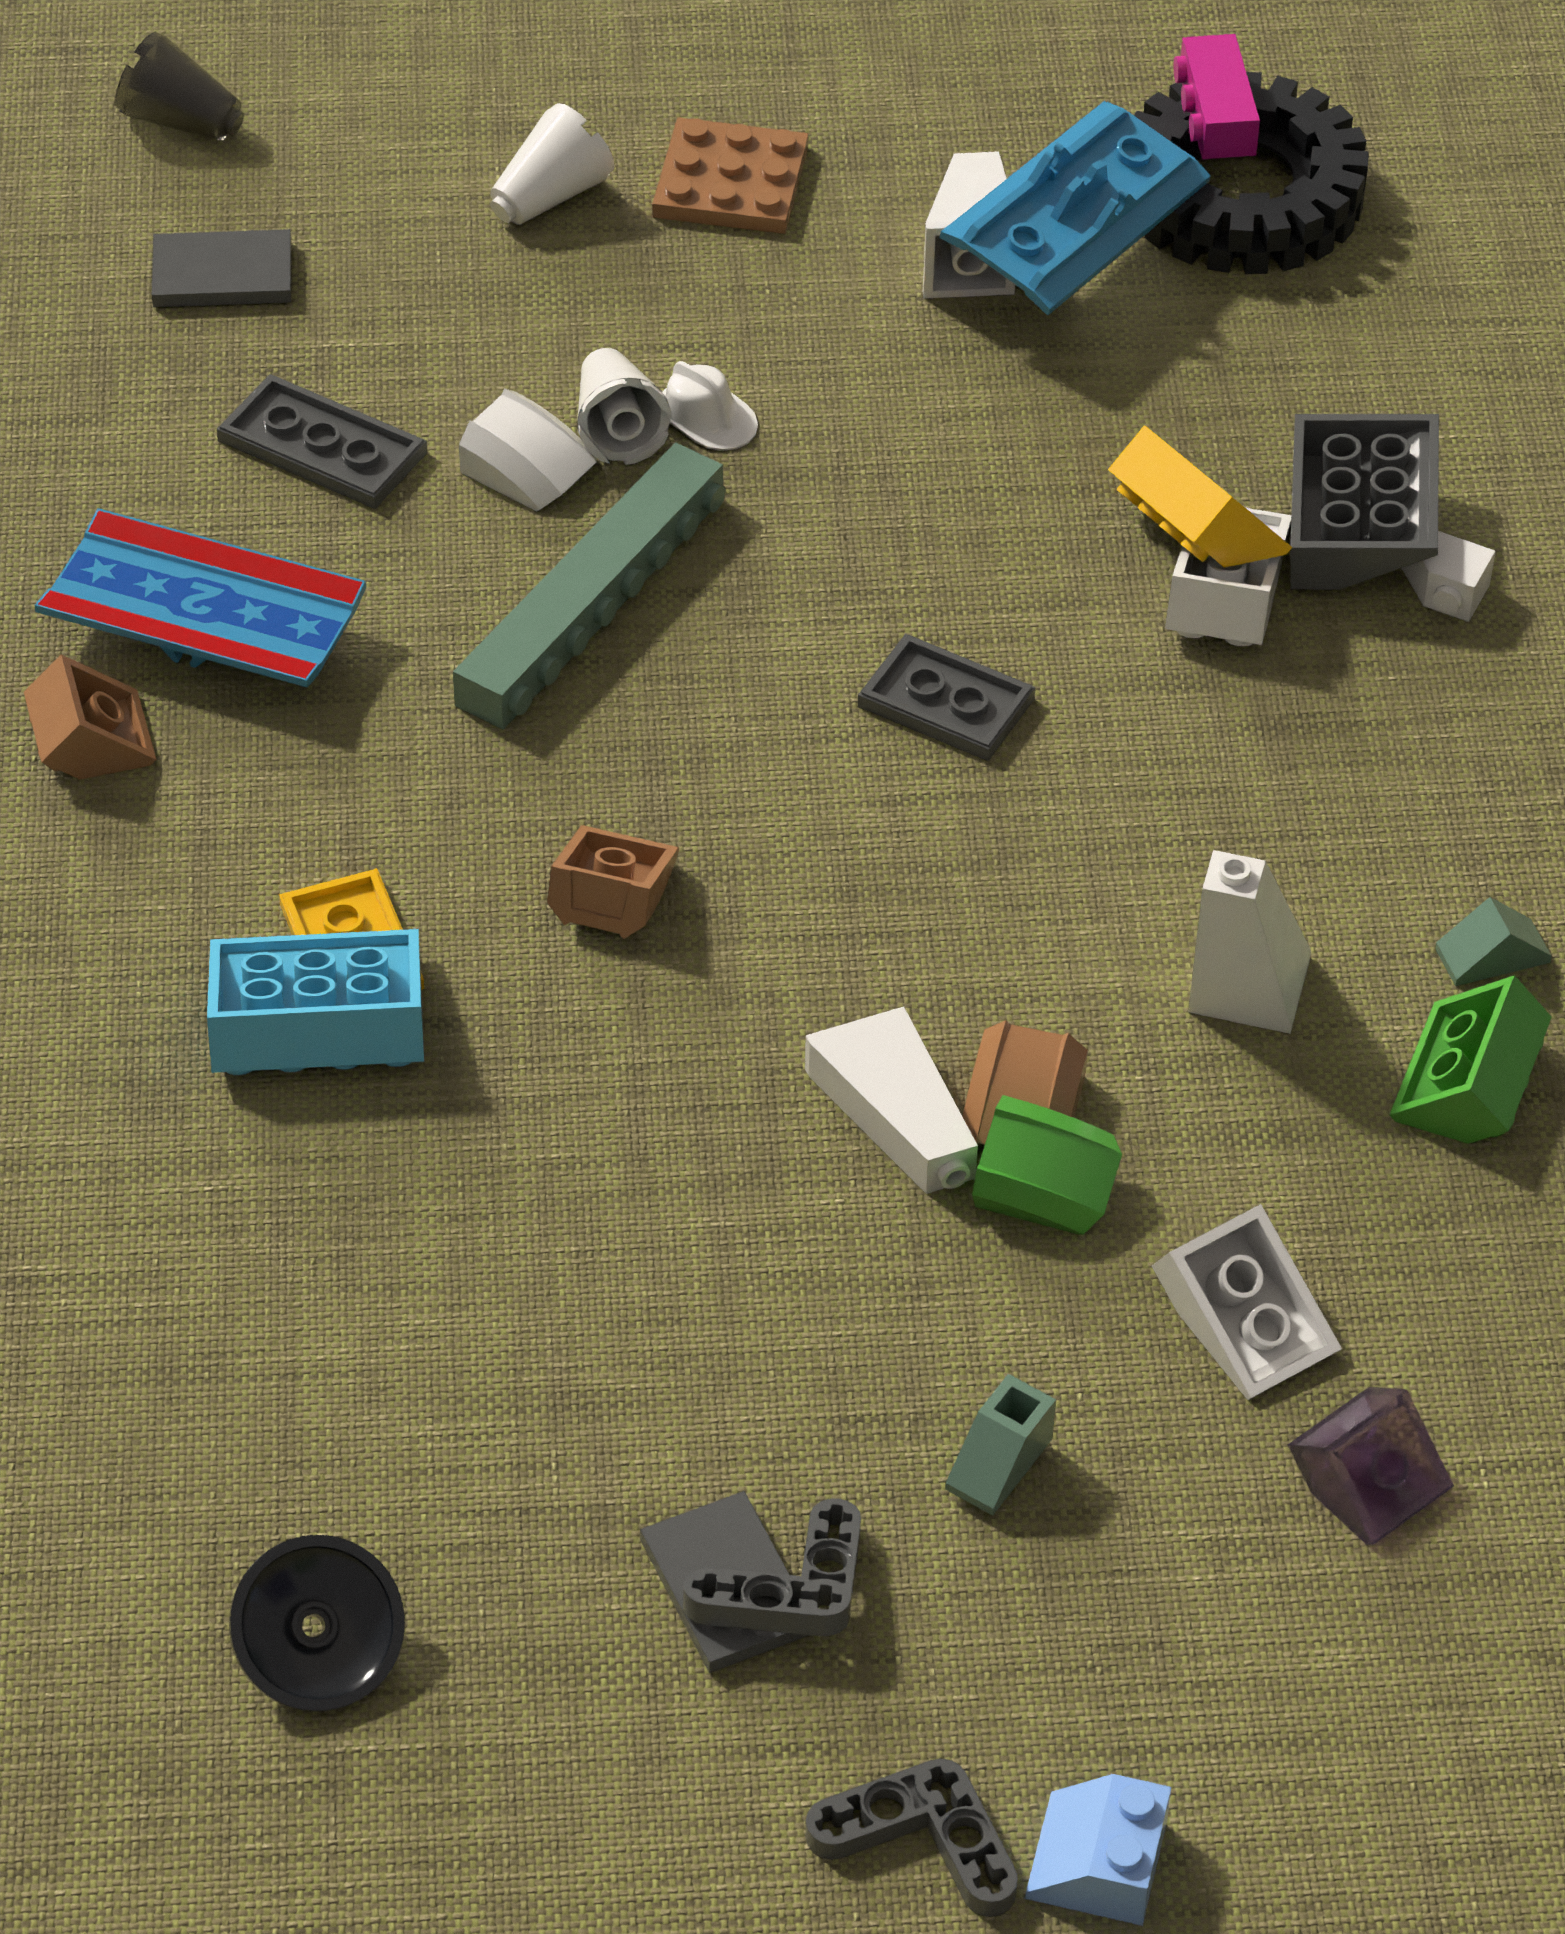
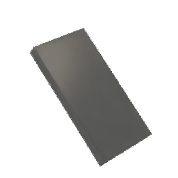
M269 374L217 428L219 442L373 509H376L428 453L427 440L272 374Z

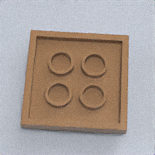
M677 117L652 203V218L786 234L808 150L809 133Z

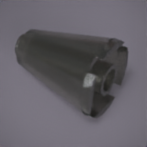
M157 32L149 34L134 51L141 56L135 67L132 68L126 65L121 75L114 101L115 107L120 109L118 111L131 118L219 141L224 140L228 135L231 137L235 136L244 120V113L241 112V101L168 37Z

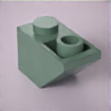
M1008 1374L978 1411L945 1483V1490L993 1516L1053 1439L1056 1399Z

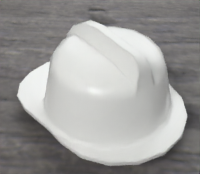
M679 361L674 365L673 374L669 379L667 388L662 391L672 411L671 425L694 442L706 448L719 451L738 449L747 445L756 436L758 421L755 412L745 402L731 393L726 377L721 371L709 365L696 364L690 366L683 361Z

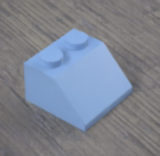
M1110 1774L1052 1791L1025 1899L1143 1926L1166 1829L1172 1787Z

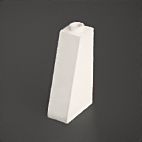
M904 1006L806 1035L805 1070L808 1076L926 1194L944 1188H956L967 1181L975 1179L978 1145Z

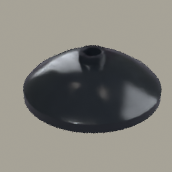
M328 1535L296 1537L266 1551L243 1575L233 1596L229 1615V1633L233 1652L239 1666L250 1682L260 1692L279 1704L311 1712L330 1711L346 1707L359 1701L376 1689L392 1670L398 1658L405 1630V1614L401 1595L394 1579L385 1566L373 1554L356 1543ZM314 1616L321 1621L322 1632L318 1637H309L304 1633L302 1622L305 1617Z

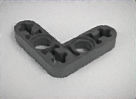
M838 1498L820 1501L812 1508L801 1576L714 1567L700 1568L692 1571L686 1576L683 1583L684 1613L689 1619L704 1625L813 1636H832L840 1633L847 1627L850 1620L860 1542V1511L849 1501ZM830 1525L840 1526L839 1540L828 1538ZM823 1561H834L843 1565L844 1568L837 1572H824L816 1568L815 1565ZM712 1594L713 1598H705L704 1595ZM734 1596H741L740 1602H734ZM759 1596H772L780 1600L781 1603L772 1608H763L755 1605L752 1600ZM792 1602H799V1608L792 1607ZM826 1605L829 1606V1609H819V1606Z
M942 1758L930 1760L824 1798L813 1804L807 1813L805 1827L807 1846L814 1854L821 1858L830 1860L844 1858L927 1827L964 1902L971 1911L986 1917L1000 1916L1009 1911L1015 1903L1018 1881L1015 1867L964 1769L952 1760ZM940 1782L944 1789L951 1788L950 1802L953 1809L946 1813L947 1804L939 1790L931 1791L932 1783ZM889 1798L899 1802L904 1811L895 1819L885 1820L875 1816L870 1807L879 1799ZM854 1810L860 1811L861 1824L864 1828L859 1826V1817L853 1819ZM831 1821L835 1828L842 1827V1834L833 1836L830 1830H822L823 1823ZM967 1826L977 1830L982 1836V1840L974 1847L962 1848L953 1844L949 1839V1834L957 1827ZM984 1861V1871L989 1881L993 1885L1000 1884L999 1893L992 1894L988 1887L980 1888L981 1873L978 1865Z

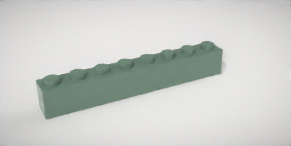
M675 442L453 671L455 706L502 730L517 715L524 714L529 708L532 699L546 685H551L557 679L566 663L574 655L578 656L584 651L589 639L602 626L605 627L610 624L616 611L629 597L633 598L640 592L644 581L656 569H661L666 565L671 553L684 540L687 541L694 535L698 525L710 512L714 513L720 508L726 494V489L723 486V464Z

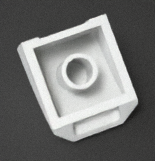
M504 389L502 395L475 420L469 421L459 443L460 473L535 511L542 509L565 493L597 462V458L587 451L582 440L568 426L537 403L508 389Z

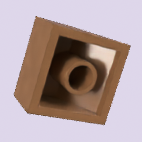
M61 654L24 691L29 719L38 747V755L41 762L54 771H62L81 780L151 766L156 761L137 689Z

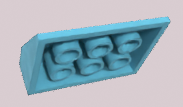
M419 929L210 939L207 1024L211 1072L243 1075L254 1070L279 1069L284 1072H297L312 1067L332 1066L336 1069H351L358 1065L386 1064L388 1066L400 1067L411 1062H424Z

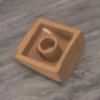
M581 825L551 865L547 904L564 926L571 922L618 933L625 939L646 926L668 883L680 849L676 846Z
M1007 1020L984 1029L962 1116L976 1143L985 1145L995 1108L1002 1095L1039 1105L1074 1118L1086 1076L1088 1050L1069 1033L1061 1035L1011 1025Z

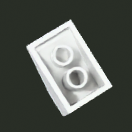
M1261 1204L1174 1249L1152 1265L1178 1315L1247 1400L1342 1349Z

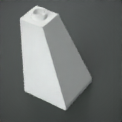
M999 152L958 153L953 155L925 225L923 299L1014 295V283L968 250H962L939 238L943 229L1006 180Z
M1213 850L1202 888L1188 1012L1291 1034L1311 958V949L1265 860Z

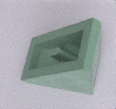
M1492 897L1485 900L1438 940L1435 947L1455 987L1551 963L1552 958L1532 920Z

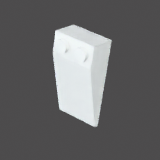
M1246 508L1287 542L1291 526V515ZM1182 546L1172 575L1165 629L1177 631L1178 634L1188 638H1201L1203 636L1222 638L1235 646L1262 645L1283 556L1224 568L1210 555L1204 562H1201Z

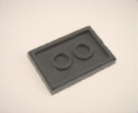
M291 230L153 234V307L290 303Z
M905 634L858 694V707L989 761L1034 701L1036 687Z
M745 1491L640 1529V1541L709 1673L809 1636L704 1625L689 1619L683 1611V1583L686 1576L694 1570L714 1567L789 1575ZM705 1594L704 1597L713 1598V1595ZM734 1596V1602H740L741 1596ZM759 1596L752 1600L755 1605L763 1608H772L781 1603L780 1600L772 1596ZM793 1601L792 1607L799 1608V1602Z

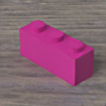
M1236 34L1182 37L1181 56H1175L1173 62L1174 79L1176 83H1182L1183 112H1190L1191 141H1198L1202 159L1256 156L1260 119Z

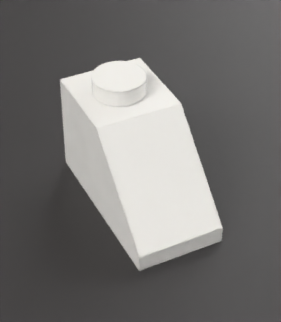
M1438 531V555L1401 569L1423 606L1469 622L1490 586L1496 551Z

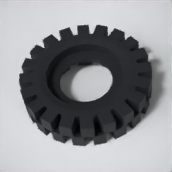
M1246 72L1260 119L1257 147L1271 150L1287 162L1293 174L1292 184L1284 188V194L1280 197L1270 199L1269 193H1240L1238 200L1223 197V190L1207 183L1145 234L1144 238L1158 249L1173 242L1172 257L1191 265L1206 251L1208 252V270L1229 273L1233 258L1237 257L1242 258L1245 275L1268 274L1270 256H1273L1282 271L1303 267L1305 253L1318 261L1333 252L1334 241L1343 244L1352 234L1355 221L1359 222L1363 208L1369 151H1365L1367 141L1361 128H1352L1353 117L1341 105L1328 109L1330 98L1328 95L1311 87L1300 97L1296 98L1298 81L1281 76L1275 78L1269 90L1261 89L1262 73ZM1174 83L1170 85L1169 97L1157 92L1144 102V112L1136 111L1134 116L1199 161L1202 155L1198 141H1191L1189 133L1190 112H1183L1182 83Z

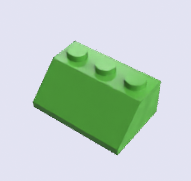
M1515 975L1434 1002L1389 1115L1395 1122L1467 1144L1488 1137H1498L1508 1132L1514 1123L1515 1113L1523 1092L1529 1083V1076L1537 1055L1544 1044L1543 1039L1552 1016Z

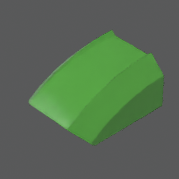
M1002 1095L995 1108L982 1156L976 1169L972 1192L975 1207L1070 1233L1084 1235L1105 1214L1122 1152L1114 1135L1057 1111Z

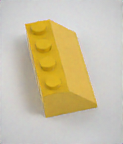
M1145 425L1108 469L1122 481L1116 490L1201 562H1204L1210 555L1226 568L1287 555L1292 549V546Z

